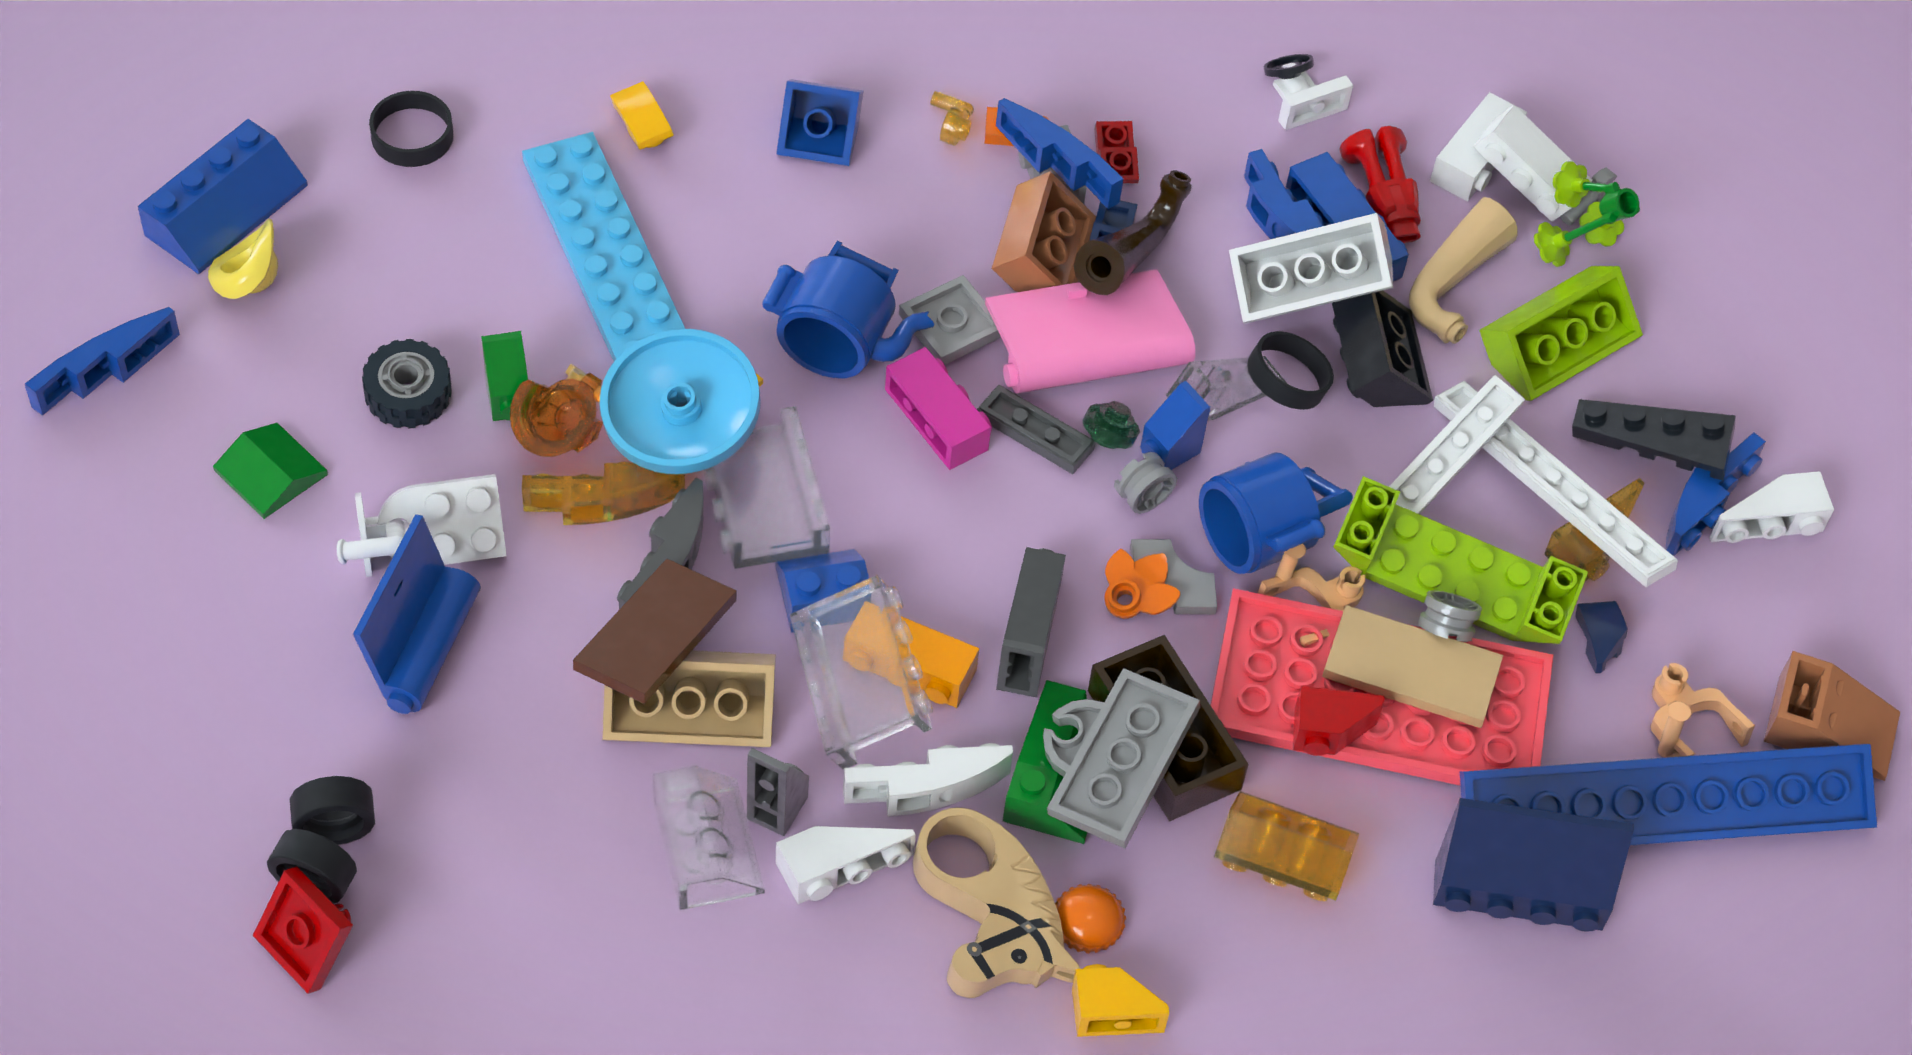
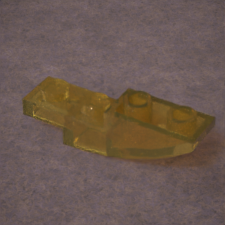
M631 462L604 463V476H591L588 474L577 476L522 475L524 512H562L563 525H586L629 518L670 503L674 500L680 489H685V474L654 472Z

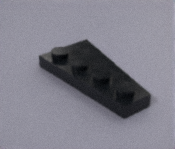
M1579 399L1572 424V437L1616 450L1629 447L1637 450L1640 457L1655 460L1656 456L1676 461V467L1692 471L1694 467L1710 471V477L1724 481L1735 430L1736 416Z

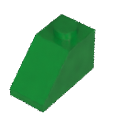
M521 331L481 336L485 380L492 420H516L520 417L532 416L530 388Z

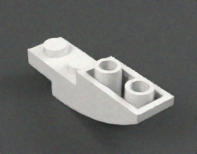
M986 743L979 747L961 748L953 745H944L937 749H928L926 764H916L914 762H902L893 766L859 764L855 767L844 768V804L886 802L888 816H898L931 811L958 803L988 789L1010 774L1013 755L1012 745L1000 746L995 743Z

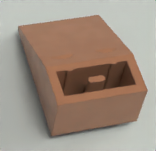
M1792 651L1779 676L1764 742L1785 749L1871 744L1873 777L1885 781L1900 711L1833 663Z

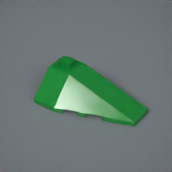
M1046 680L1006 795L1002 822L1081 844L1085 843L1088 832L1048 815L1047 807L1064 777L1054 771L1046 758L1043 733L1044 728L1053 730L1055 735L1062 740L1074 738L1079 730L1071 725L1058 726L1053 722L1052 714L1060 707L1072 701L1087 699L1086 690Z

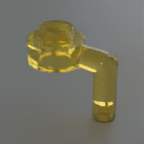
M935 91L930 105L948 111L942 124L940 141L956 146L959 140L965 141L969 134L972 122L968 119L973 114L974 108L968 102Z

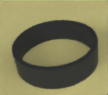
M422 91L398 92L381 100L371 112L369 126L373 148L381 158L389 163L403 167L427 165L440 159L452 145L453 124L451 112L441 99L430 93ZM404 109H423L433 112L441 117L447 125L445 132L438 140L428 146L417 149L393 147L381 140L376 134L378 126L386 117Z
M1275 331L1265 334L1259 340L1247 361L1248 372L1255 385L1273 401L1293 409L1305 410L1317 406L1332 386L1334 380L1333 369L1326 356L1306 339L1288 332ZM1261 351H1280L1301 361L1315 376L1319 390H1301L1283 382L1268 368Z

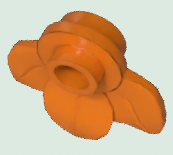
M1120 548L1107 562L1105 574L1109 586L1105 592L1104 600L1108 611L1115 617L1127 619L1136 616L1140 612L1157 615L1170 609L1180 598L1181 593L1177 588L1165 584L1168 574V563L1164 553L1148 555L1134 562L1132 557ZM1122 595H1130L1133 598L1128 605L1119 604L1118 599Z

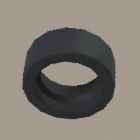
M330 776L317 778L296 788L290 797L292 829L314 832L338 845L361 839L370 833L375 825L372 789L364 781L352 777Z
M301 829L286 830L267 860L268 870L278 882L284 870L298 867L333 904L338 903L343 898L357 873L355 861L338 844L322 835Z

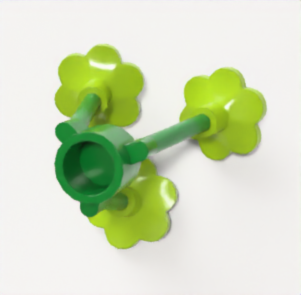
M1573 161L1564 162L1561 171L1554 175L1552 182L1556 189L1554 197L1558 204H1566L1568 207L1574 208L1580 204L1581 198L1586 196L1589 191L1605 192V195L1600 202H1593L1588 206L1587 213L1580 217L1579 224L1581 227L1570 232L1562 231L1560 227H1552L1548 222H1543L1538 226V233L1534 235V243L1540 249L1542 260L1545 263L1552 262L1556 267L1563 266L1566 262V256L1570 253L1569 245L1572 243V240L1584 234L1585 239L1590 244L1600 243L1604 247L1615 244L1617 236L1624 231L1622 220L1634 217L1640 211V202L1635 191L1630 188L1620 189L1617 182L1609 184L1590 182L1589 179H1586L1587 169L1584 165H1576Z

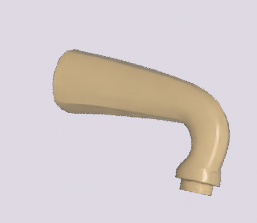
M1487 197L1480 199L1427 262L1410 290L1409 305L1414 318L1423 327L1437 334L1444 343L1451 341L1455 344L1459 342L1466 334L1468 326L1464 323V318L1459 313L1443 310L1437 300L1484 262L1510 246L1517 238L1516 221L1500 203Z

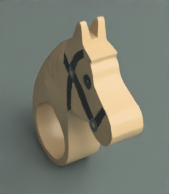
M949 808L930 817L921 829L913 856L914 875L920 886L930 896L981 924L975 942L961 945L952 957L946 977L950 988L959 996L976 998L993 988L1009 982L1032 984L1037 988L1050 977L1073 983L1075 970L1080 969V967L1064 949L1063 930L1054 899L1038 866L1017 838L999 823L975 810L967 808ZM945 835L967 837L976 842L985 852L989 862V872L985 870L976 876L967 878L946 874L932 862L927 846L933 840Z

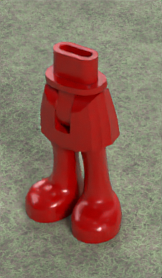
M1393 126L1381 127L1376 133L1375 138L1371 129H1363L1350 135L1342 142L1339 148L1341 157L1346 163L1362 164L1369 185V190L1365 197L1373 210L1384 218L1387 227L1396 239L1403 243L1414 242L1421 237L1418 229L1421 218L1419 215L1417 182L1412 178H1406L1401 160V154L1407 147V139L1400 128ZM1378 156L1385 159L1390 180L1385 179Z

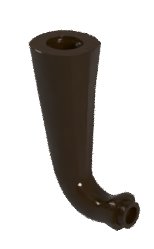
M1172 170L1170 174L1164 175L1160 182V196L1141 221L1112 234L1092 239L1079 249L1075 258L1074 270L1075 276L1082 286L1095 294L1109 295L1115 292L1128 276L1154 251L1170 230L1183 201L1190 194L1192 188L1190 184L1191 178L1187 174Z

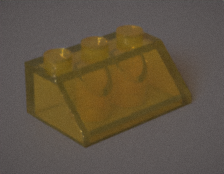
M1239 791L1229 810L1214 857L1223 860L1222 864L1231 870L1246 872L1249 869L1263 874L1262 878L1273 885L1286 887L1288 883L1304 889L1303 893L1312 899L1327 901L1330 898L1336 901L1360 833Z

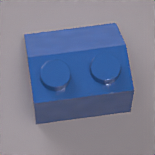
M793 79L786 82L776 154L850 166L859 127L864 91Z
M855 549L775 561L791 633L855 623L866 602L872 604L873 591L865 560Z

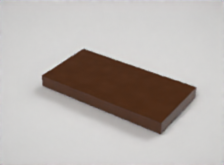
M666 559L573 659V670L645 704L736 602L737 590Z

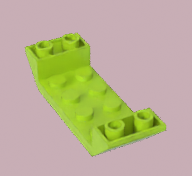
M1362 477L1333 546L1352 567L1362 571L1361 576L1365 575V578L1422 603L1425 601L1427 592L1432 590L1453 593L1472 600L1482 607L1479 619L1475 620L1473 624L1511 641L1561 643L1588 571L1553 556L1549 557L1543 567L1396 505L1400 491L1367 477Z

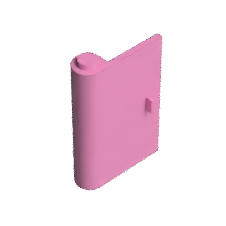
M1158 269L1131 273L1121 286L1109 295L1095 294L1082 286L1080 282L985 298V305L1009 352L1008 364L1003 366L1004 380L1007 387H1012L1017 394L1193 363L1195 359V342L1192 332Z

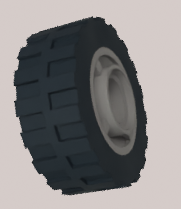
M414 339L391 341L390 344L382 345L375 353H372L368 357L367 364H364L362 382L366 405H369L370 412L374 417H379L380 421L385 424H392L396 428L408 427V429L416 428V426L422 424L424 426L429 424L434 418L440 417L442 411L447 409L452 388L450 368H448L445 356L442 357L440 355V351L436 347H431L424 341L417 342ZM407 382L412 383V384H409V385H403V383H407Z

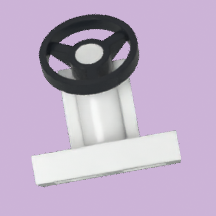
M1309 54L1279 57L1267 62L1263 66L1266 76L1280 78L1274 80L1273 86L1283 99L1278 121L1284 130L1347 110L1353 89V84L1345 75L1315 85L1306 73L1307 70L1314 66L1313 56Z

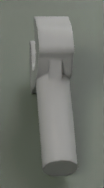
M1605 167L1592 177V182L1609 184L1617 178V175ZM1589 191L1586 196L1581 198L1580 204L1577 207L1571 208L1560 216L1562 221L1569 226L1572 225L1587 210L1591 203L1600 202L1605 192Z

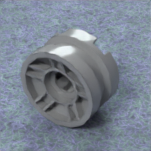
M1155 452L1144 453V460L1140 462L1133 459L1120 472L1123 477L1122 480H1115L1114 483L1115 490L1122 498L1127 499L1128 505L1135 513H1145L1157 507L1172 493L1177 483L1176 475L1170 468L1164 467L1163 460Z
M1436 590L1428 591L1424 601L1427 609L1420 614L1418 625L1424 630L1448 639V636H1457V641H1472L1476 630L1473 627V622L1479 619L1482 607L1472 600L1453 593Z

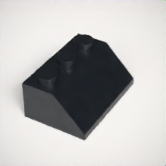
M1384 290L1332 303L1335 315L1333 325L1339 333L1342 346L1340 348V355L1346 364L1349 377L1346 382L1354 397L1363 399L1373 407L1426 405L1433 401L1413 315L1409 308Z

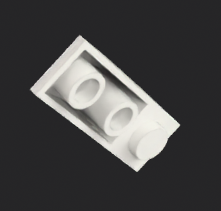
M1821 472L1784 474L1719 515L1709 537L1710 541L1735 543L1744 539L1763 537L1775 539L1780 536L1795 534L1810 536L1823 532L1834 511V507Z
M814 826L776 842V865L797 904L808 900L818 901L828 896L833 889L847 883L858 884L866 880L873 872L887 866L894 868L904 864L910 856L914 855L916 834L913 829Z

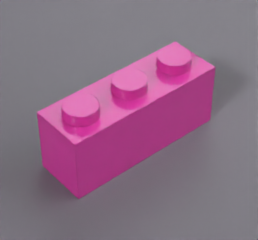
M924 347L887 365L886 392L949 470L989 450L990 434L992 432L989 418L984 412H978L970 402L964 387L960 384L956 385L948 375L947 368L941 359H935L930 351Z

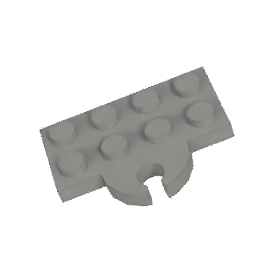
M1123 668L1105 702L1091 699L1077 700L1057 709L1052 714L1053 722L1058 726H1074L1079 732L1070 740H1062L1055 735L1053 730L1044 728L1043 739L1046 758L1054 771L1064 777L1047 807L1048 815L1122 848H1126L1200 709V700Z

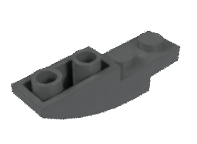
M696 477L687 489H680L667 514L664 517L659 516L654 521L649 532L652 551L644 558L640 572L633 581L627 580L621 587L617 596L619 609L666 559L692 570L702 539L704 521L703 481Z

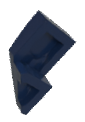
M1616 601L1577 604L1575 617L1587 639L1585 654L1594 672L1602 673L1605 670L1606 662L1612 657L1617 658L1622 653L1623 641L1627 636L1628 628Z

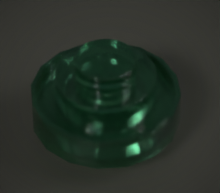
M1117 401L1090 405L1082 420L1083 426L1091 438L1099 445L1109 449L1131 448L1140 433L1139 426L1131 415V410L1123 403Z

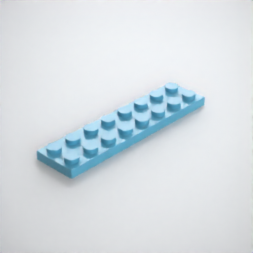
M589 132L523 150V162L613 361L631 345L647 336L672 329H685L594 133Z

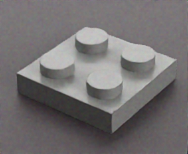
M964 275L899 305V315L902 319L915 313L929 311L928 317L934 322V327L917 331L914 334L934 358L941 359L944 364L952 362L1001 338L984 299Z

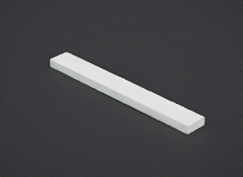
M1463 381L1435 396L1434 407L1451 421L1478 392ZM1511 419L1482 447L1645 587L1676 570L1678 560Z

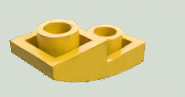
M644 81L610 95L614 108L625 122L630 137L640 150L646 147L658 146L665 139L674 136L667 119Z

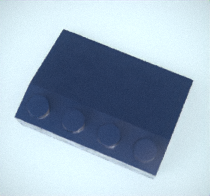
M1460 798L1435 860L1433 905L1443 906L1454 912L1469 910L1488 913L1490 916L1500 919L1515 917L1528 919L1539 925L1554 923L1573 926L1579 931H1602L1613 910L1634 832V824Z

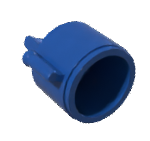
M837 240L828 256L812 260L806 266L803 273L789 265H781L777 270L776 278L762 301V305L766 311L779 315L776 329L777 337L782 348L794 361L816 374L840 379L850 378L859 374L867 366L870 359L889 362L902 357L908 349L914 333L923 329L933 328L934 322L928 317L929 311L915 313L903 319L892 336L882 338L895 312L896 303L891 287L899 270L888 268L843 246V243Z
M1274 452L1254 461L1245 462L1244 465L1214 476L1204 483L1199 493V513L1207 539L1218 558L1231 571L1237 574L1253 573L1281 561L1284 551L1304 544L1306 550L1314 547L1318 540L1325 535V527L1320 518L1349 505L1353 495L1349 490L1341 489L1317 475L1312 468L1304 467L1300 469L1288 456ZM1313 491L1320 494L1324 498L1317 501Z

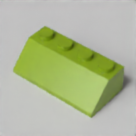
M1590 266L1479 330L1491 365L1527 401L1534 400L1643 335L1619 266Z

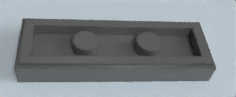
M999 384L977 408L978 412L982 411L987 415L993 428L1071 474L1076 472L1095 448L1096 441Z

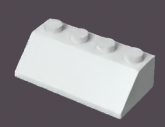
M1377 213L1229 250L1244 324L1393 288V267L1385 223Z

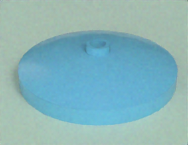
M696 329L662 331L634 343L618 356L611 365L603 380L600 392V412L603 425L614 447L634 464L647 470L665 474L698 472L728 459L750 437L757 423L761 405L758 379L746 355L727 339L714 333Z

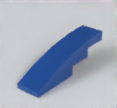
M1006 98L998 101L996 127L1039 173L1052 167L1073 191L1086 185L1107 209L1120 203L1124 178L1096 152L1071 133L1038 113Z
M167 307L130 320L88 340L55 360L25 383L31 408L43 416L71 391L84 399L111 375L124 383L180 335L175 311Z

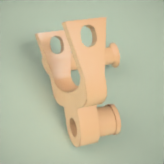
M1301 544L1284 551L1275 577L1262 581L1258 590L1259 594L1275 596L1292 587H1301L1314 596L1322 607L1344 611L1345 605L1355 607L1359 604L1364 593L1365 575L1360 576L1362 573L1360 569L1349 566L1342 569L1338 577L1326 582L1319 573L1309 567H1303L1294 571L1299 558L1303 557L1306 553L1305 545ZM1327 629L1320 631L1323 638L1330 636ZM1315 633L1302 636L1299 642L1304 648L1317 642L1318 637Z
M1670 663L1669 668L1666 665L1663 667L1661 675L1656 678L1652 689V697L1660 709L1655 713L1650 726L1651 731L1660 741L1658 745L1660 756L1678 757L1695 755L1679 736L1684 722L1691 717L1692 713L1703 710L1718 712L1741 747L1749 743L1755 725L1717 688H1703L1693 691L1687 683L1688 672L1685 667L1677 663Z

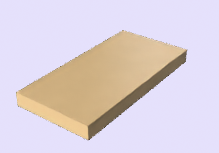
M1345 605L1322 677L1376 695H1384L1386 698L1481 728L1503 655L1452 638L1440 637L1426 630Z

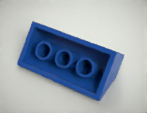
M247 119L139 204L138 211L144 236L197 274H200L212 264L214 259L231 249L307 187L308 184L277 138L250 119Z

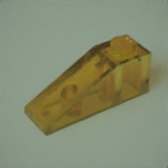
M1638 478L1606 498V500L1629 519L1645 483ZM1570 522L1552 533L1544 553L1548 559L1550 556H1553L1588 571L1585 581L1591 579V581L1599 579L1610 566L1608 563L1610 556Z

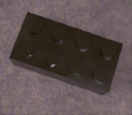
M1165 635L1092 665L1088 693L1096 701H1106L1123 668L1200 700V709L1154 794L1155 800L1169 822L1242 790L1249 764Z

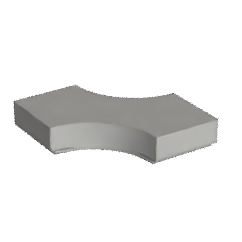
M1131 539L1130 555L1134 562L1152 554L1164 553L1166 555L1168 574L1165 584L1177 588L1181 593L1178 601L1172 606L1174 614H1216L1217 599L1214 573L1202 572L1184 563L1175 553L1171 539Z

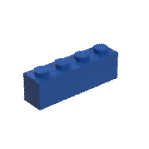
M1328 152L1290 166L1286 188L1291 191L1294 202L1307 199L1314 212L1320 214L1324 226L1376 213L1366 201L1364 193L1353 185L1346 176L1344 168L1336 163ZM1379 215L1386 227L1392 256L1394 282L1403 277L1409 254L1404 243L1396 239L1387 227L1384 218Z

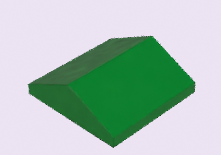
M277 422L242 432L213 465L214 471L263 519L328 475L327 469Z

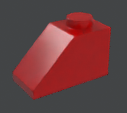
M1301 686L1295 705L1293 750L1303 751L1313 756L1337 754L1378 723L1384 705V695Z

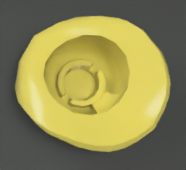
M268 218L258 230L213 260L208 270V279L214 291L222 297L237 299L249 293H258L268 288L274 282L278 271V259L273 250L274 228L272 219Z

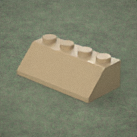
M692 650L645 704L604 685L602 740L771 747L776 654Z

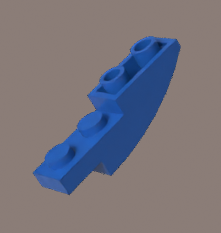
M1263 149L1249 152L1244 178L1250 186L1246 208L1270 239L1324 226L1320 214L1314 212L1307 199L1294 202L1291 191L1288 188L1285 189L1279 179L1276 165L1268 160Z
M1753 432L1729 453L1724 481L1710 477V471L1695 468L1686 483L1670 521L1666 539V550L1671 555L1675 556L1683 548L1689 551L1700 540L1704 529L1707 527L1713 529L1719 515L1726 511L1724 506L1730 493L1737 486L1738 479L1743 475L1750 477L1761 465L1763 459L1760 457V453L1766 441Z

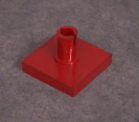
M298 867L284 870L253 933V937L309 994L322 988L353 924L351 923L348 909L340 911L344 905L339 903L333 904Z

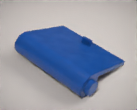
M416 514L353 633L382 695L387 700V705L392 710L401 714L417 712L422 708L481 589L480 583L471 574L444 565L424 517Z

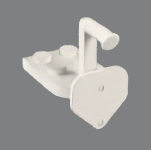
M484 475L403 487L389 496L383 504L379 516L365 518L361 492L355 493L361 540L346 542L344 539H340L337 543V557L341 564H346L348 560L364 559L366 577H373L370 558L387 555L393 558L416 514L424 517L444 565L505 557L507 555L496 475Z

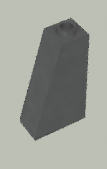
M1026 547L1002 644L996 690L1037 698L1066 555L1055 553L1049 549Z

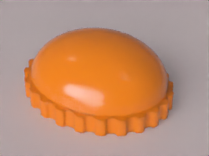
M1079 884L1075 888H1069L1067 892L1064 891L1055 903L1061 920L1064 943L1070 949L1074 948L1077 952L1085 951V953L1092 951L1098 953L1102 949L1107 950L1110 945L1113 946L1116 940L1121 937L1125 928L1126 916L1124 915L1125 908L1121 906L1122 902L1116 898L1114 893L1109 892V889H1104L1099 885Z

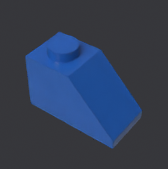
M1187 381L1180 383L1145 423L1140 445L1143 454L1148 452L1157 453L1163 460L1164 467H1168L1171 470L1201 453L1210 412L1208 403Z

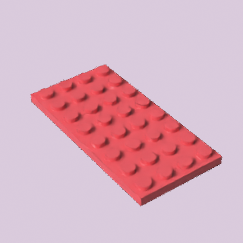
M1233 588L1210 704L1231 738L1293 750L1294 713L1301 686L1373 694L1322 677L1343 611ZM1327 629L1330 636L1323 638L1320 631ZM1315 633L1318 641L1303 648L1299 642L1300 638ZM1448 636V638L1456 640L1457 636ZM1472 638V641L1464 643L1503 655L1481 728L1384 697V705L1378 723L1337 754H1325L1322 757L1460 785L1459 771L1540 766L1553 654Z

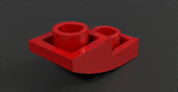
M1096 121L1094 130L1097 154L1124 178L1123 183H1138L1137 147H1134L1132 121Z

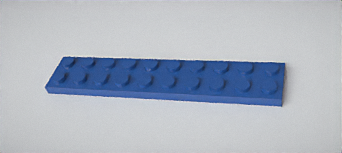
M1871 744L1459 771L1461 798L1634 824L1630 845L1877 828Z

